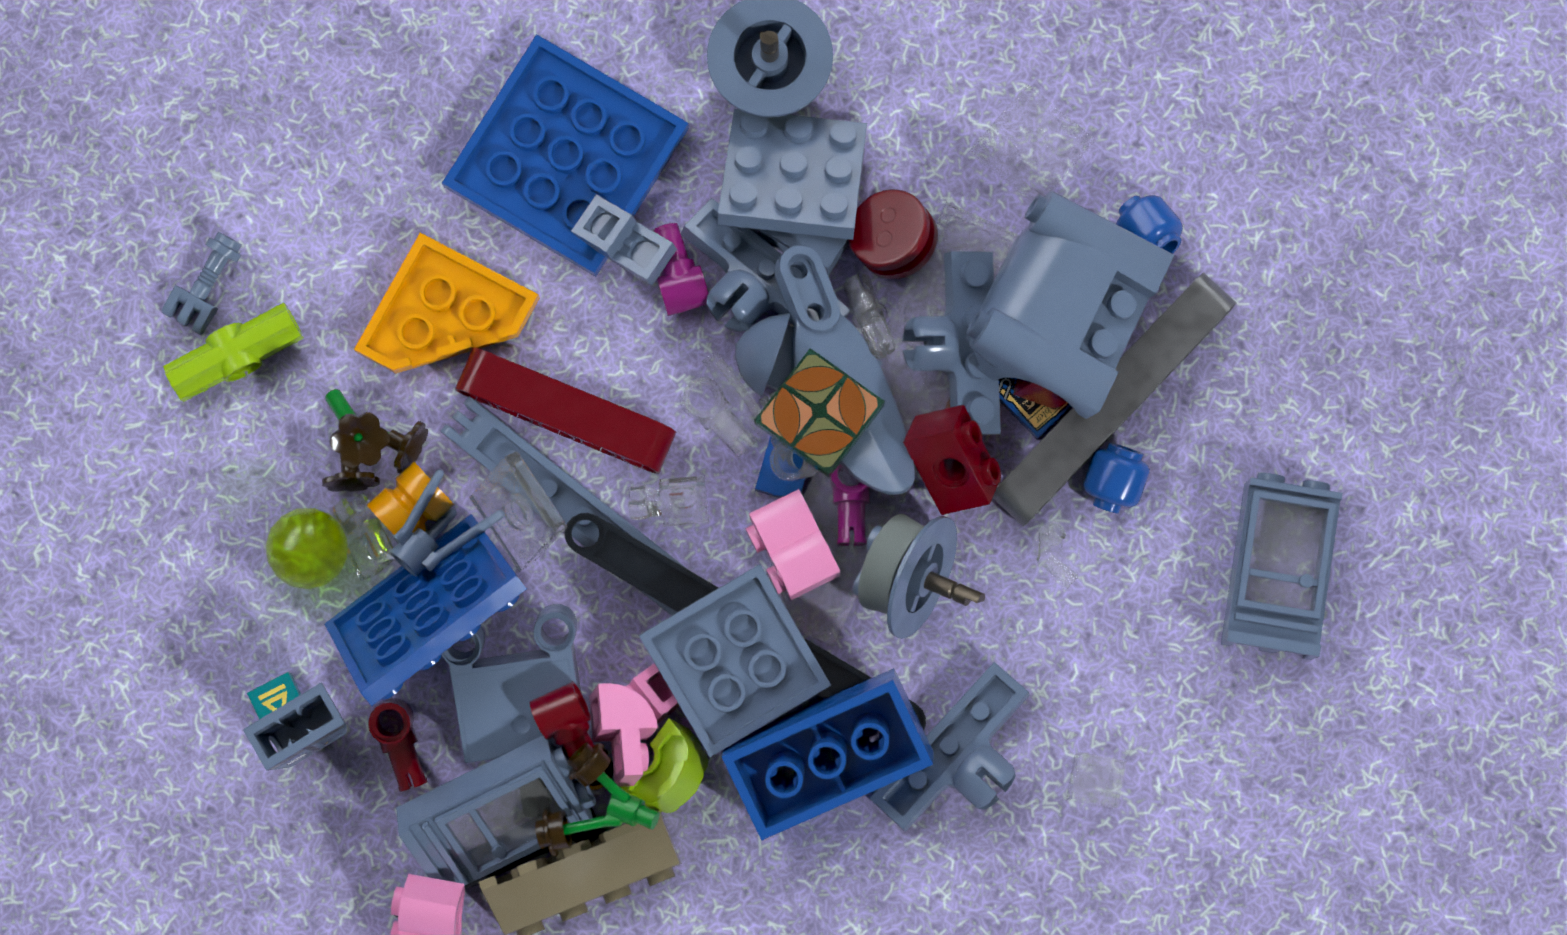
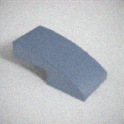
M597 194L571 230L576 237L651 286L677 250L671 241L641 225L631 214Z

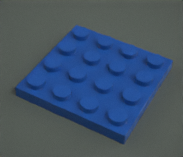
M536 34L442 181V185L464 200L596 277L608 258L576 237L571 230L596 194L634 217L687 133L689 123Z
M470 514L435 540L439 547L434 553L478 524L473 515ZM484 531L443 559L431 572L424 568L415 577L402 566L324 625L357 688L372 707L378 701L394 696L402 688L403 683L419 670H427L434 666L440 660L442 653L456 642L471 638L479 630L481 624L496 612H503L512 607L517 602L519 595L527 590V588Z

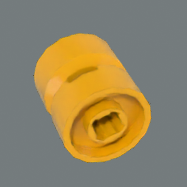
M414 461L395 478L397 487L394 490L384 488L367 504L368 508L393 535L404 526L425 487L431 480ZM438 486L412 533L418 528L426 532L425 522L427 520L436 522L455 505Z

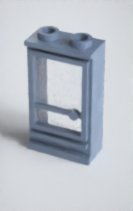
M1258 473L1257 478H1250L1243 488L1221 645L1241 644L1259 647V651L1278 653L1283 651L1303 655L1302 659L1313 660L1320 657V641L1340 500H1342L1343 493L1330 491L1331 485L1325 482L1305 480L1302 486L1284 483L1285 477L1278 474Z
M542 735L396 807L398 833L403 843L429 878L467 885L541 849L536 837L535 822L542 820L544 810L549 809L552 813L565 811L569 823L592 819L591 807L596 805V801L589 785L584 787L576 779L570 780L568 778L569 771L572 768L567 764L569 757L564 747L556 749L551 739L547 740Z

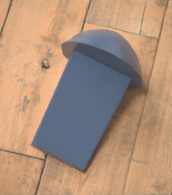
M790 313L770 316L757 322L746 330L735 344V360L740 375L747 386L760 397H762L766 387L778 391L783 387L790 394L802 397L796 391L798 389L786 384L796 374L794 373L792 343L794 327L788 325ZM877 360L879 366L881 367L882 362Z

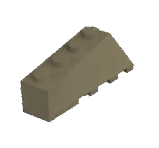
M658 811L660 812V817L653 830L639 824L634 827L624 824L598 835L599 839L592 842L588 839L573 844L571 848L558 851V856L533 860L510 871L511 873L502 877L495 878V876L479 881L482 893L503 934L507 935L516 932L517 935H533L545 930L542 921L560 914L562 922L589 912L586 903L603 896L605 903L608 904L631 895L632 892L629 885L647 879L649 886H653L675 877L673 867L682 863L662 812Z

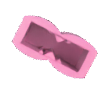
M799 489L749 513L753 525L745 528L757 553L766 550L773 566L766 569V572L777 594L786 591L790 600H793L840 576V569Z
M408 874L404 888L397 886L394 891L391 915L398 916V921H394L390 935H462L465 885L463 883Z

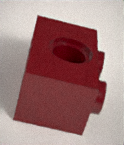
M964 404L915 416L903 443L940 514L945 515L990 505L1001 480L1000 467L996 459L990 457L982 441L981 429L978 423L971 419Z

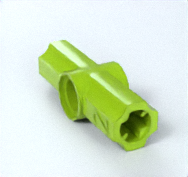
M283 302L244 324L239 322L232 323L214 331L205 339L206 344L164 365L163 368L171 387L179 399L185 402L223 381L232 382L245 377V371L251 374L261 367L264 359L299 342L304 337L294 316Z

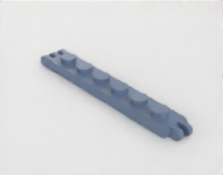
M470 396L463 404L469 411L476 414L474 419L471 421L458 410L452 416L465 430L459 435L454 428L446 424L440 432L561 529L565 530L567 522L573 516L579 513H590L683 566ZM582 520L573 527L572 537L584 547H590L597 542L599 529L592 521ZM639 590L669 615L672 616L677 613V611Z

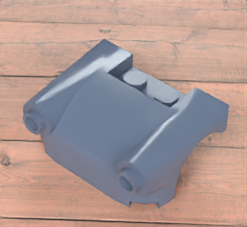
M1050 191L1045 197L1038 194L1028 207L1024 218L1030 221L1029 226L1023 229L1013 242L979 312L971 321L966 335L972 337L970 348L973 349L979 363L976 367L993 381L1001 378H1018L1040 385L1063 398L1075 409L1078 415L1087 419L1100 412L1119 373L1115 368L1149 298L1157 293L1175 255L1054 191Z

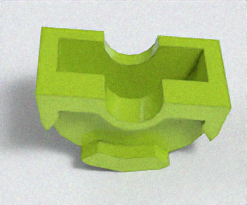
M668 718L650 744L654 750L652 764L648 767L647 771H643V776L634 786L621 787L627 793L645 800L646 807L664 813L676 811L696 793L709 761L700 741L692 731Z

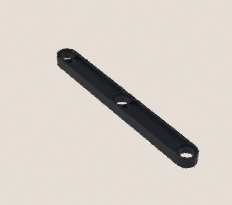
M579 513L567 522L564 530L565 540L573 551L677 612L719 588L596 515ZM582 520L592 521L599 529L598 540L590 547L578 546L572 538L573 527ZM804 638L831 686L818 693L821 697L826 699L872 678ZM909 700L924 730L926 716L916 703Z

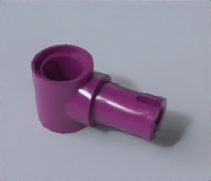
M668 223L655 228L653 232L671 241L677 248L661 272V276L657 278L668 316L707 305L709 293L701 266H695L694 260L688 258L678 224Z
M836 460L831 466L830 482L833 489V504L837 505L838 512L837 545L850 546V531L854 532V546L867 545L865 505L870 503V487L863 483L855 486H847L841 483L838 479V473L844 467Z

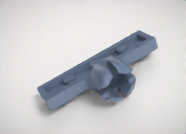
M711 198L684 225L681 235L717 263L726 273L710 290L707 296V306L712 316L719 321L731 309L734 316L724 327L734 332L748 330L766 311L772 310L780 315L789 313L775 277V264L782 254L750 228L717 225L719 203ZM795 267L790 268L794 277L802 278V273L799 269ZM838 300L840 313L847 318L850 309ZM807 309V314L811 319L819 320L818 313L815 310ZM790 315L788 322L794 326L793 320Z
M950 251L944 253L945 314L943 316L913 317L906 323L902 342H924V345L916 346L915 350H902L905 363L913 371H942L946 373L949 379L950 407L964 404L971 419L978 423L982 435L1001 434L999 380L993 381L976 367L979 363L973 349L970 348L972 337L966 335L971 321L979 312L994 282L993 252Z
M993 662L926 736L933 750V765L877 789L869 799L905 832L942 791L949 787L956 789L978 809L985 810L994 805L999 800L996 796L997 793L983 778L987 776L1006 792L1012 785L1016 775L1013 765L991 746L990 741L993 735L1030 696L1029 692L998 664Z

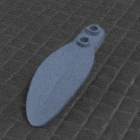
M792 246L777 260L775 264V277L794 323L792 343L795 371L808 355H817L833 368L812 366L802 370L813 367H826L844 374L835 383L836 386L822 403L814 404L801 395L803 402L811 407L812 417L810 420L813 424L817 418L825 417L843 430V433L853 437L851 442L845 446L846 448L837 461L854 478L866 486L888 495L905 493L914 482V461L911 459L903 443L906 432L883 371L865 339L855 326L840 313L838 299L820 256L807 246ZM791 267H795L801 271V279L796 278L792 275L790 271ZM807 309L815 310L818 313L819 320L811 319L807 314ZM847 378L852 380L857 387L859 385L877 398L878 403L877 408L864 423L866 404L862 394L865 415L862 426L857 434L827 413V404L840 389L838 404L842 417L840 393ZM825 388V389H822V390H818V391H803V390H800V391H802V392H819V391L826 390V389H828V388Z

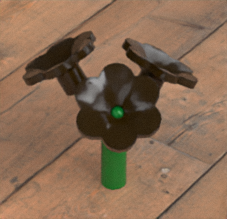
M334 389L326 394L325 401L338 419V430L331 435L329 442L333 451L340 453L341 462L340 473L322 479V486L328 487V491H363L368 489V487L380 485L379 477L375 476L372 472H360L359 465L361 463L367 466L377 464L381 459V449L386 446L398 452L394 461V467L397 468L398 474L402 473L413 461L416 463L422 451V445L428 436V429L425 428V423L418 421L406 435L394 429L388 432L383 427H380L379 419L375 414L365 412L357 416L340 390Z

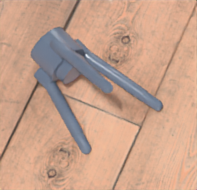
M441 469L435 471L404 526L393 536L397 545L390 551L391 556L415 577L424 568L431 572L443 559L505 516L503 510L496 511L434 553L439 547L434 539L457 515L456 509H449L427 533L420 528L414 533L412 531L444 476V472Z

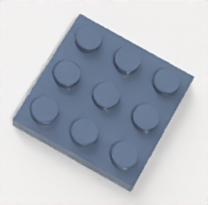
M734 108L717 225L853 240L867 123L798 115L759 117Z
M760 564L638 635L709 757H712L831 686Z

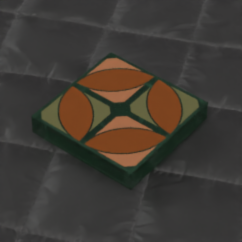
M810 348L754 419V423L830 478L883 409L885 401Z

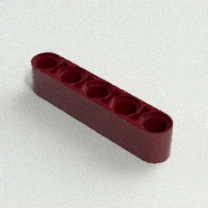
M479 348L472 349L455 387L457 392L466 397L470 396L480 403L553 433H559L563 437L636 467H642L643 470L654 474L660 473L677 433L674 429L663 423Z

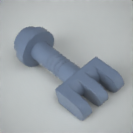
M217 232L214 239L209 237L205 244L213 249L191 290L188 292L175 285L162 308V313L171 318L176 313L179 305L183 304L184 306L178 315L177 322L184 326L190 323L196 312L199 313L192 327V330L199 335L205 332L218 310L217 307L205 301L218 275L221 274L229 259L238 262L241 257L238 251L242 244L220 232Z

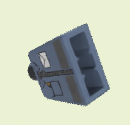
M319 683L244 728L243 731L266 771L290 768L344 736L347 733L344 719L323 683ZM270 740L272 741V743H273V744L275 745V747L277 748L278 753H277V752L274 750V748L272 747V745H271V743H270Z

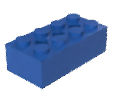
M894 668L755 730L725 748L721 756L761 841L933 765L932 747ZM873 728V730H879L878 741L870 742L869 736L862 739L863 729ZM830 747V750L832 748L837 750L836 759L828 761L827 755L820 758L818 755H820L821 748ZM787 766V768L791 767L794 769L793 779L787 780L785 774L777 776L778 767Z

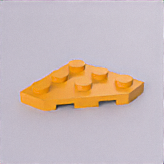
M419 233L356 344L354 351L395 374L470 352L473 348L480 349L519 337L540 297L537 293Z

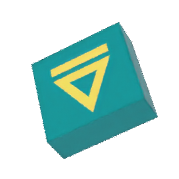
M287 672L247 692V695L258 718L261 719L298 697L301 693L292 674Z

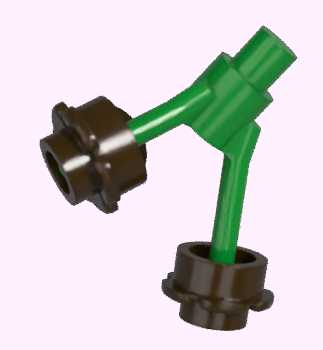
M584 743L572 754L567 761V764L572 768L569 771L568 778L570 780L576 779L584 787L589 785L591 790H598L602 787L606 788L611 793L606 816L569 823L565 811L552 813L549 809L544 810L542 820L535 822L536 837L539 847L541 849L549 848L552 856H558L559 850L571 848V834L602 827L621 826L623 823L632 827L639 824L653 830L658 823L660 812L646 807L645 800L627 793L611 779L614 773L613 762L607 756L608 751L601 743L593 747L588 743Z

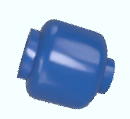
M1149 195L1142 198L1134 196L1120 207V217L1116 225L1171 254L1179 248L1182 241L1180 236L1183 225L1178 216L1160 196Z
M1109 443L1107 449H1098L1093 453L1083 487L1088 494L1095 497L1093 502L1095 507L1119 514L1121 506L1134 507L1139 504L1150 473L1149 466L1142 461L1143 453L1114 443Z

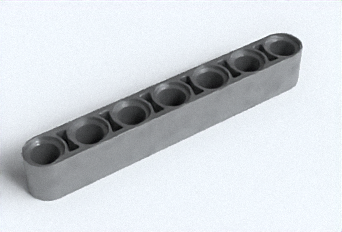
M1203 272L1120 358L1115 368L1119 373L1100 412L1085 419L1072 408L998 485L993 499L1024 527L1092 457L1093 453L1113 435L1128 417L1189 355V352L1191 353L1218 325L1237 302Z

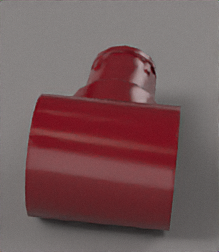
M574 681L529 702L534 720L544 738L547 740L554 738L557 745H563L569 758L584 743H588L591 747L594 746L587 732L590 728L587 721L591 720V715L586 701Z
M391 698L384 700L375 707L370 714L368 726L373 738L379 741L382 753H388L399 786V792H402L412 787L409 774L414 787L421 786L428 781L414 743L418 742L413 728V710L404 700ZM392 709L399 712L404 723L402 730L391 733L383 729L379 719L382 711Z

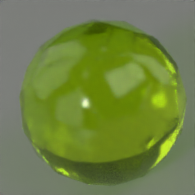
M299 508L286 513L275 522L267 537L266 556L268 564L280 580L292 587L313 589L324 586L339 575L347 560L348 541L343 527L333 516L316 508Z

